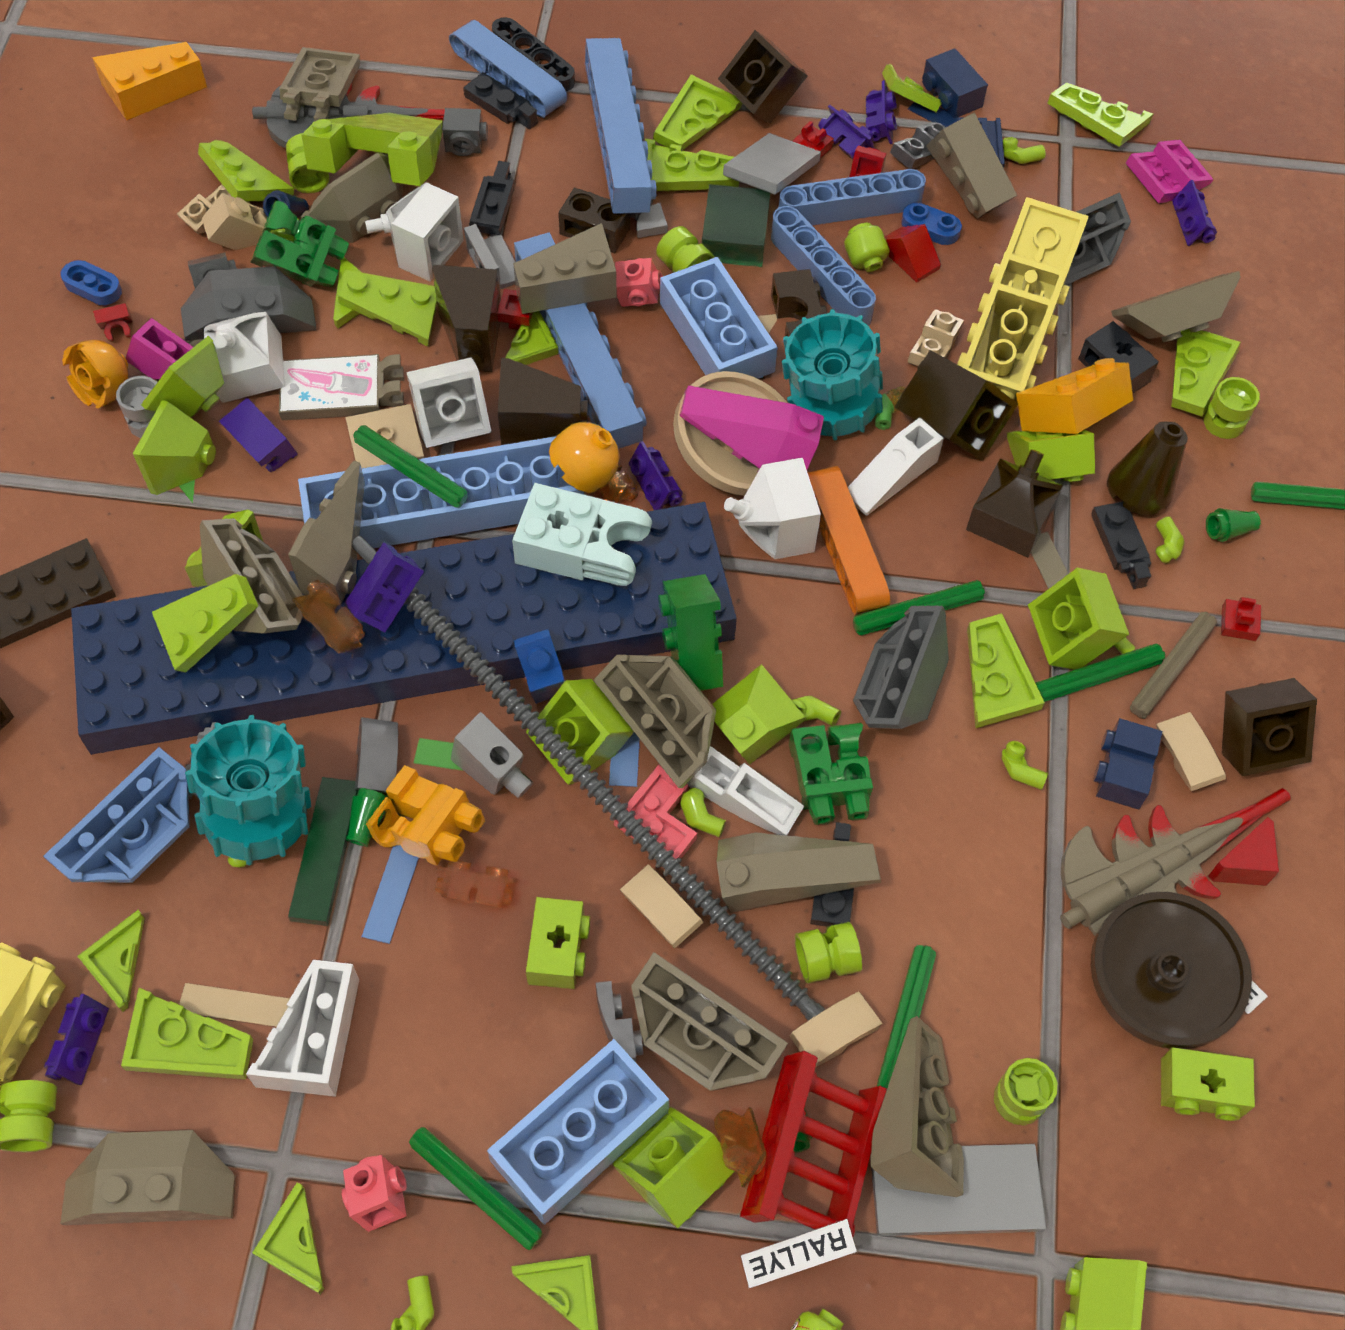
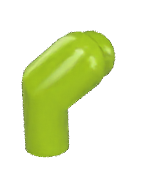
M1165 517L1156 524L1165 543L1158 546L1155 551L1162 563H1168L1173 558L1175 560L1178 559L1184 547V538L1171 517Z
M805 696L792 699V702L806 717L805 721L819 719L834 726L840 718L841 710L816 697Z
M690 788L681 797V808L687 824L720 838L726 820L708 814L704 802L705 795L702 790Z

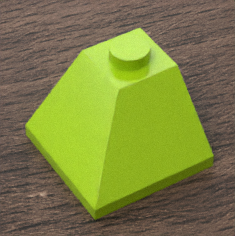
M207 336L169 366L141 406L146 410L156 411L161 401L164 400L170 402L189 417L194 416L201 409L208 412L220 399L216 393L224 385L213 340Z
M162 400L136 446L133 456L150 493L159 495L202 477L207 466L211 465L215 459L216 448L207 429L170 402Z
M762 664L712 704L716 709L715 723L749 765L789 734L792 729L806 720V717Z

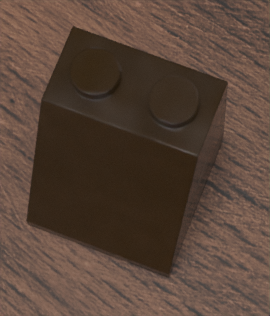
M433 265L432 273L438 313L456 360L472 357L479 372H492L500 322H498L497 317L501 301L498 269Z
M929 350L907 388L902 392L895 408L913 420H917L920 417L943 438L983 461L1019 403L987 380Z
M501 358L498 397L501 445L555 437L571 424L589 422L588 400H581V386L512 359Z

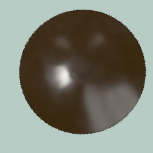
M1150 892L1135 896L1114 909L1102 923L1094 938L1090 966L1098 997L1111 1017L1122 1028L1144 1042L1168 1049L1172 1047L1191 1049L1204 1046L1230 1030L1246 1009L1252 985L1251 967L1246 949L1240 937L1227 920L1216 910L1195 898L1173 892Z

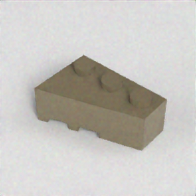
M975 112L942 129L926 145L964 200L969 212L973 213L976 219L1008 203L1017 196Z
M602 223L513 263L515 288L522 314L617 297L616 268Z

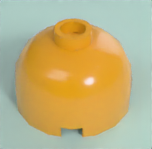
M100 340L78 342L68 346L63 353V366L69 364L71 375L66 376L67 381L75 395L85 405L90 406L93 402L96 405L95 408H101L116 400V392L119 386L129 376L128 362L123 354L119 353L112 345Z
M590 422L571 424L557 435L549 448L553 467L555 468L559 465L565 473L561 478L577 490L588 493L595 492L598 488H603L617 472L620 458L618 446L611 433L599 425Z

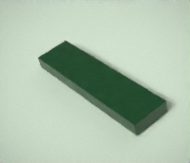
M322 777L288 914L290 922L322 926L329 925L348 843L346 838L349 832L352 796H357L358 790L355 789V781Z

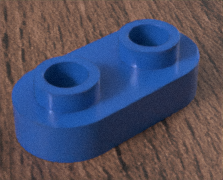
M922 203L909 204L903 210L902 227L925 224L931 240L941 245H950L959 239L962 224L956 216Z
M76 260L69 262L61 270V278L67 290L98 305L112 304L122 294L120 283L114 274L86 261Z

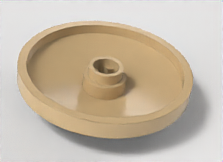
M715 372L705 375L691 384V386L787 403L775 389L765 382L739 372ZM683 395L676 407L673 422L675 439L683 458L698 476L712 486L728 493L745 496L759 468L744 457L741 460L731 454L733 449L721 440H712L680 417L684 399Z

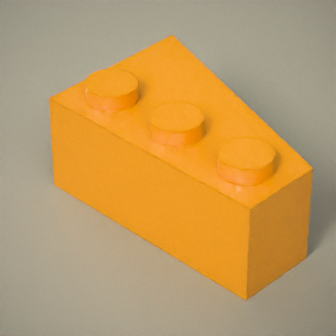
M187 42L92 57L102 86L126 121L207 87L200 59Z
M1113 358L1100 359L1095 361L1092 366L1016 393L1022 431L1078 434L1132 402L1133 393L1129 363L1115 362Z

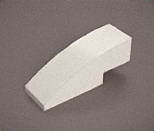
M711 746L707 763L687 783L690 788L702 790L707 799L720 807L777 835H787L804 808V805L747 764L743 763L741 766H738Z

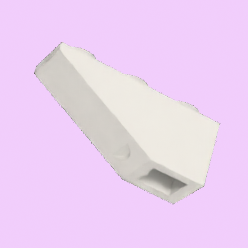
M920 417L899 432L848 486L855 506L867 516L938 462L944 438Z

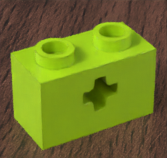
M536 897L526 967L528 985L575 989L576 976L583 977L586 953L579 951L581 939H588L590 916L584 915L582 901ZM558 939H565L561 948H554Z
M1172 1047L1161 1058V1106L1173 1107L1176 1113L1182 1115H1197L1201 1111L1215 1113V1117L1220 1120H1240L1241 1117L1255 1107L1254 1059Z

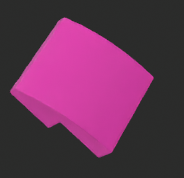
M1181 140L1158 142L1153 151L1133 153L1126 162L1127 166L1158 203L1172 201L1190 180H1194L1198 190L1210 185L1214 180Z

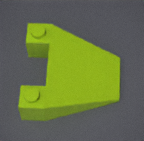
M394 113L316 120L301 134L307 169L336 173L359 149L387 153L392 182L421 186L434 172L443 132V120Z

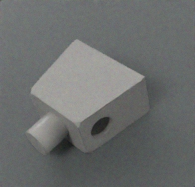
M482 712L455 736L451 760L491 794H497L505 786L519 799L533 784V781L520 770L524 757L523 753Z

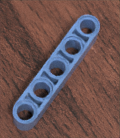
M471 20L449 35L450 45L460 58L480 73H486L527 99L531 106L537 110V116L544 118L567 102V93L558 80L478 21Z
M906 169L785 187L781 191L779 207H794L811 225L901 213L909 204L922 203L926 178L918 170Z
M782 206L776 209L773 214L771 231L773 244L797 270H811L813 281H818L821 297L836 313L848 314L854 317L862 315L863 322L869 326L872 321L876 295L873 290L797 209L790 206Z

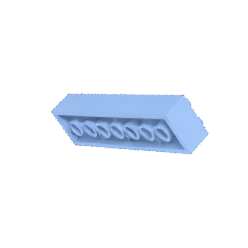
M557 436L419 459L466 489L468 498L460 508L450 505L389 464L362 468L365 486L359 536H362L372 548H379L383 542L389 545H396L519 524L534 483L583 495L584 491L577 490L561 478L565 473L559 465L554 468L551 463L549 448L551 442ZM345 471L298 479L304 524L309 517L313 519L319 517L321 513L319 511V504L324 498L332 500L335 484Z

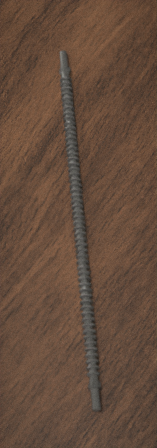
M358 536L352 541L353 549L370 564L377 552L362 536ZM414 587L403 605L408 604L407 610L409 612L415 611L414 617L416 619L422 618L421 625L429 626L428 632L436 633L435 639L438 641L443 640L442 646L444 648L450 647L449 654L457 655L456 661L459 663L464 662V669H471L470 674L472 677H479L478 684H486L485 691H492V698L500 699L499 705L501 707L507 706V714H515L514 721H521V728H528V735L530 737H537L535 740L536 744H544V752L551 751L550 758H557L559 760L558 766L566 767L565 774L574 775L572 778L573 782L579 781L581 783L580 789H587V796L589 798H596L595 805H603V813H611L610 820H617L619 822L617 827L619 829H626L625 836L629 837L632 835L634 837L633 844H641L640 851H647L649 853L648 859H655L657 861L656 868H664V876H672L671 883H678L680 885L679 891H686L688 893L687 900H695V908H703L702 915H709L711 917L710 924L717 923L719 925L718 932L725 931L727 933L726 940H734L735 944L733 947L735 949L740 947L743 950L741 955L743 957L748 955L751 958L750 965H758V973H766L765 980L767 982L772 980L775 983L773 986L774 990L780 988L783 991L782 998H790L791 1007L796 1005L808 1021L823 1012L825 1008L807 995L808 988L801 989L799 987L800 980H792L791 971L784 972V964H777L774 961L776 955L769 956L766 953L768 947L761 948L759 946L760 939L756 938L754 940L751 938L752 931H745L743 929L744 923H737L735 921L736 914L729 915L727 913L728 906L721 907L719 904L721 899L712 898L713 891H706L704 889L705 883H698L696 881L697 874L690 875L688 873L689 866H681L682 859H675L673 857L674 851H667L665 849L666 843H659L657 841L659 838L658 834H650V826L643 827V819H636V812H629L627 810L628 803L621 804L619 802L621 796H613V788H605L606 781H599L597 779L598 773H591V766L589 764H582L583 757H575V749L568 750V742H561V735H554V728L552 726H545L547 723L546 719H538L539 712H531L532 705H525V698L522 696L517 697L518 692L516 689H509L510 682H502L503 675H495L496 668L488 667L489 661L486 659L481 660L482 654L480 652L474 653V645L467 646V638H460V631H453V624H446V617L438 616L439 609H431L432 602H425V595H418V588Z

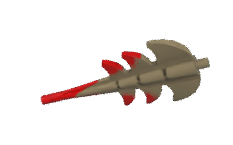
M1281 788L1253 805L1180 835L1169 823L1163 807L1157 805L1153 808L1149 818L1148 832L1153 845L1151 847L1145 845L1135 833L1130 816L1124 815L1115 827L1112 837V853L1115 862H1110L1102 855L1092 837L1091 828L1085 826L1070 840L1061 858V880L1071 900V910L1060 916L1061 922L1067 929L1081 923L1085 927H1089L1094 936H1096L1102 923L1119 905L1130 898L1145 893H1177L1174 886L1177 882L1192 895L1206 899H1217L1221 893L1207 879L1200 865L1262 816L1290 801L1289 792Z

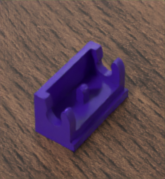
M248 398L219 421L261 467L267 464L266 469L269 472L275 471L291 457L294 458L298 455L287 438Z
M383 542L345 603L355 618L386 632L424 573V570L408 555L403 557L393 546Z

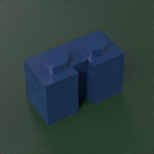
M956 48L926 59L922 83L934 97L938 96V99L941 100V107L946 109L953 118L983 107L988 84Z
M1121 718L1117 721L1113 731L1107 729L1101 744V750L1106 751L1104 761L1099 760L1093 778L1094 782L1099 783L1096 797L1139 810L1149 795L1154 773V761L1158 755L1163 731Z

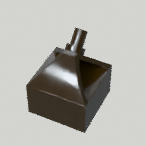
M754 30L719 76L718 80L754 115L771 124L808 75L771 40Z
M1031 449L1025 464H1020V466L1000 458L973 506L966 530L1028 558L1056 506L1063 485L1039 475L1040 472L1037 469L1044 454Z
M1295 678L1266 684L1260 683L1256 686L1226 691L1222 755L1242 776L1311 762L1317 698Z

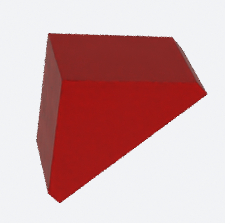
M925 224L900 227L885 236L889 246L888 256L916 283L940 269L941 264Z
M1267 817L1218 862L1208 877L1213 882L1267 886L1279 872L1274 822Z

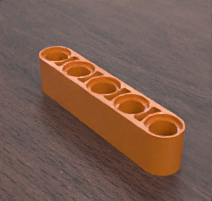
M834 466L807 472L821 513L819 530L851 611L856 615L889 606L890 593L888 585L840 468Z

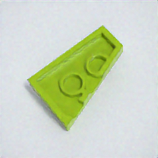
M1067 82L1050 94L1047 103L1057 109L1059 113L1069 116L1079 122L1084 128L1092 130L1105 138L1107 142L1118 147L1122 146L1150 124L1153 113L1145 110L1142 115L1127 110L1128 104L1120 101L1117 104L1101 101L1100 94Z
M344 269L338 294L340 304L372 320L378 318L392 325L393 330L401 334L406 332L418 338L419 343L426 346L429 345L437 307L434 286Z
M1188 328L1181 331L1182 337L1177 338L1171 407L1203 417L1219 383L1224 379L1234 361L1241 342L1203 330L1190 333Z
M234 574L153 611V617L174 670L187 672L258 607V603L247 578Z

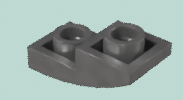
M937 122L919 126L916 128L912 138L895 142L890 153L909 169L917 168L934 159L926 145L946 127Z
M360 718L356 755H358L355 781L356 790L366 788L386 793L385 790L396 777L398 722Z
M611 981L596 983L597 1003L606 1035L610 1042L615 1039L636 1062V1056L643 1055L641 1031H633L632 1018L615 1019L623 1018L621 994H613Z

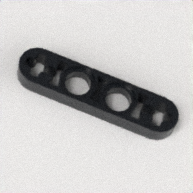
M503 17L493 22L492 32L558 80L566 92L574 87L575 71L568 62L515 20ZM519 45L531 46L528 49L517 48ZM538 60H548V61H550V62L547 63V64H537V63H536V61H538Z

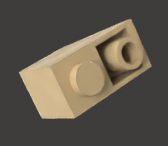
M221 193L204 214L202 221L209 241L238 250L257 245L268 217L263 208L249 204L241 198H234Z

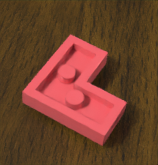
M658 765L629 800L627 810L629 812L635 811L636 819H643V827H651V835L658 834L659 838L657 841L659 843L665 842V849L667 851L673 850V857L675 859L682 858L696 841L697 832L671 816L670 813L681 801L682 795L688 791L689 785L686 784L683 788H678L665 770ZM617 820L614 821L615 827H617L619 823ZM625 828L620 829L624 833L626 832Z

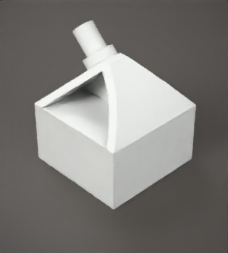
M427 182L392 205L385 214H380L381 218L365 221L367 233L383 230L384 233H391L399 268L430 282L433 279V265H444L464 241L459 197Z
M266 312L243 315L213 323L204 328V339L209 336L213 340L220 364L224 385L216 394L223 403L285 387L282 336Z
M472 357L406 372L420 433L426 448L491 433L479 370Z
M803 458L763 464L743 499L739 501L731 497L726 499L724 509L733 513L744 532L773 559L813 553L815 551L821 513Z

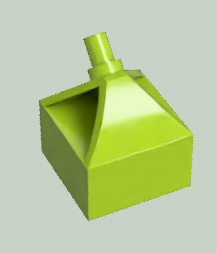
M1077 567L1028 604L1048 664L1051 666L1075 670L1084 667L1112 646L1121 654L1135 650V646L1126 638L1129 632L1105 573Z

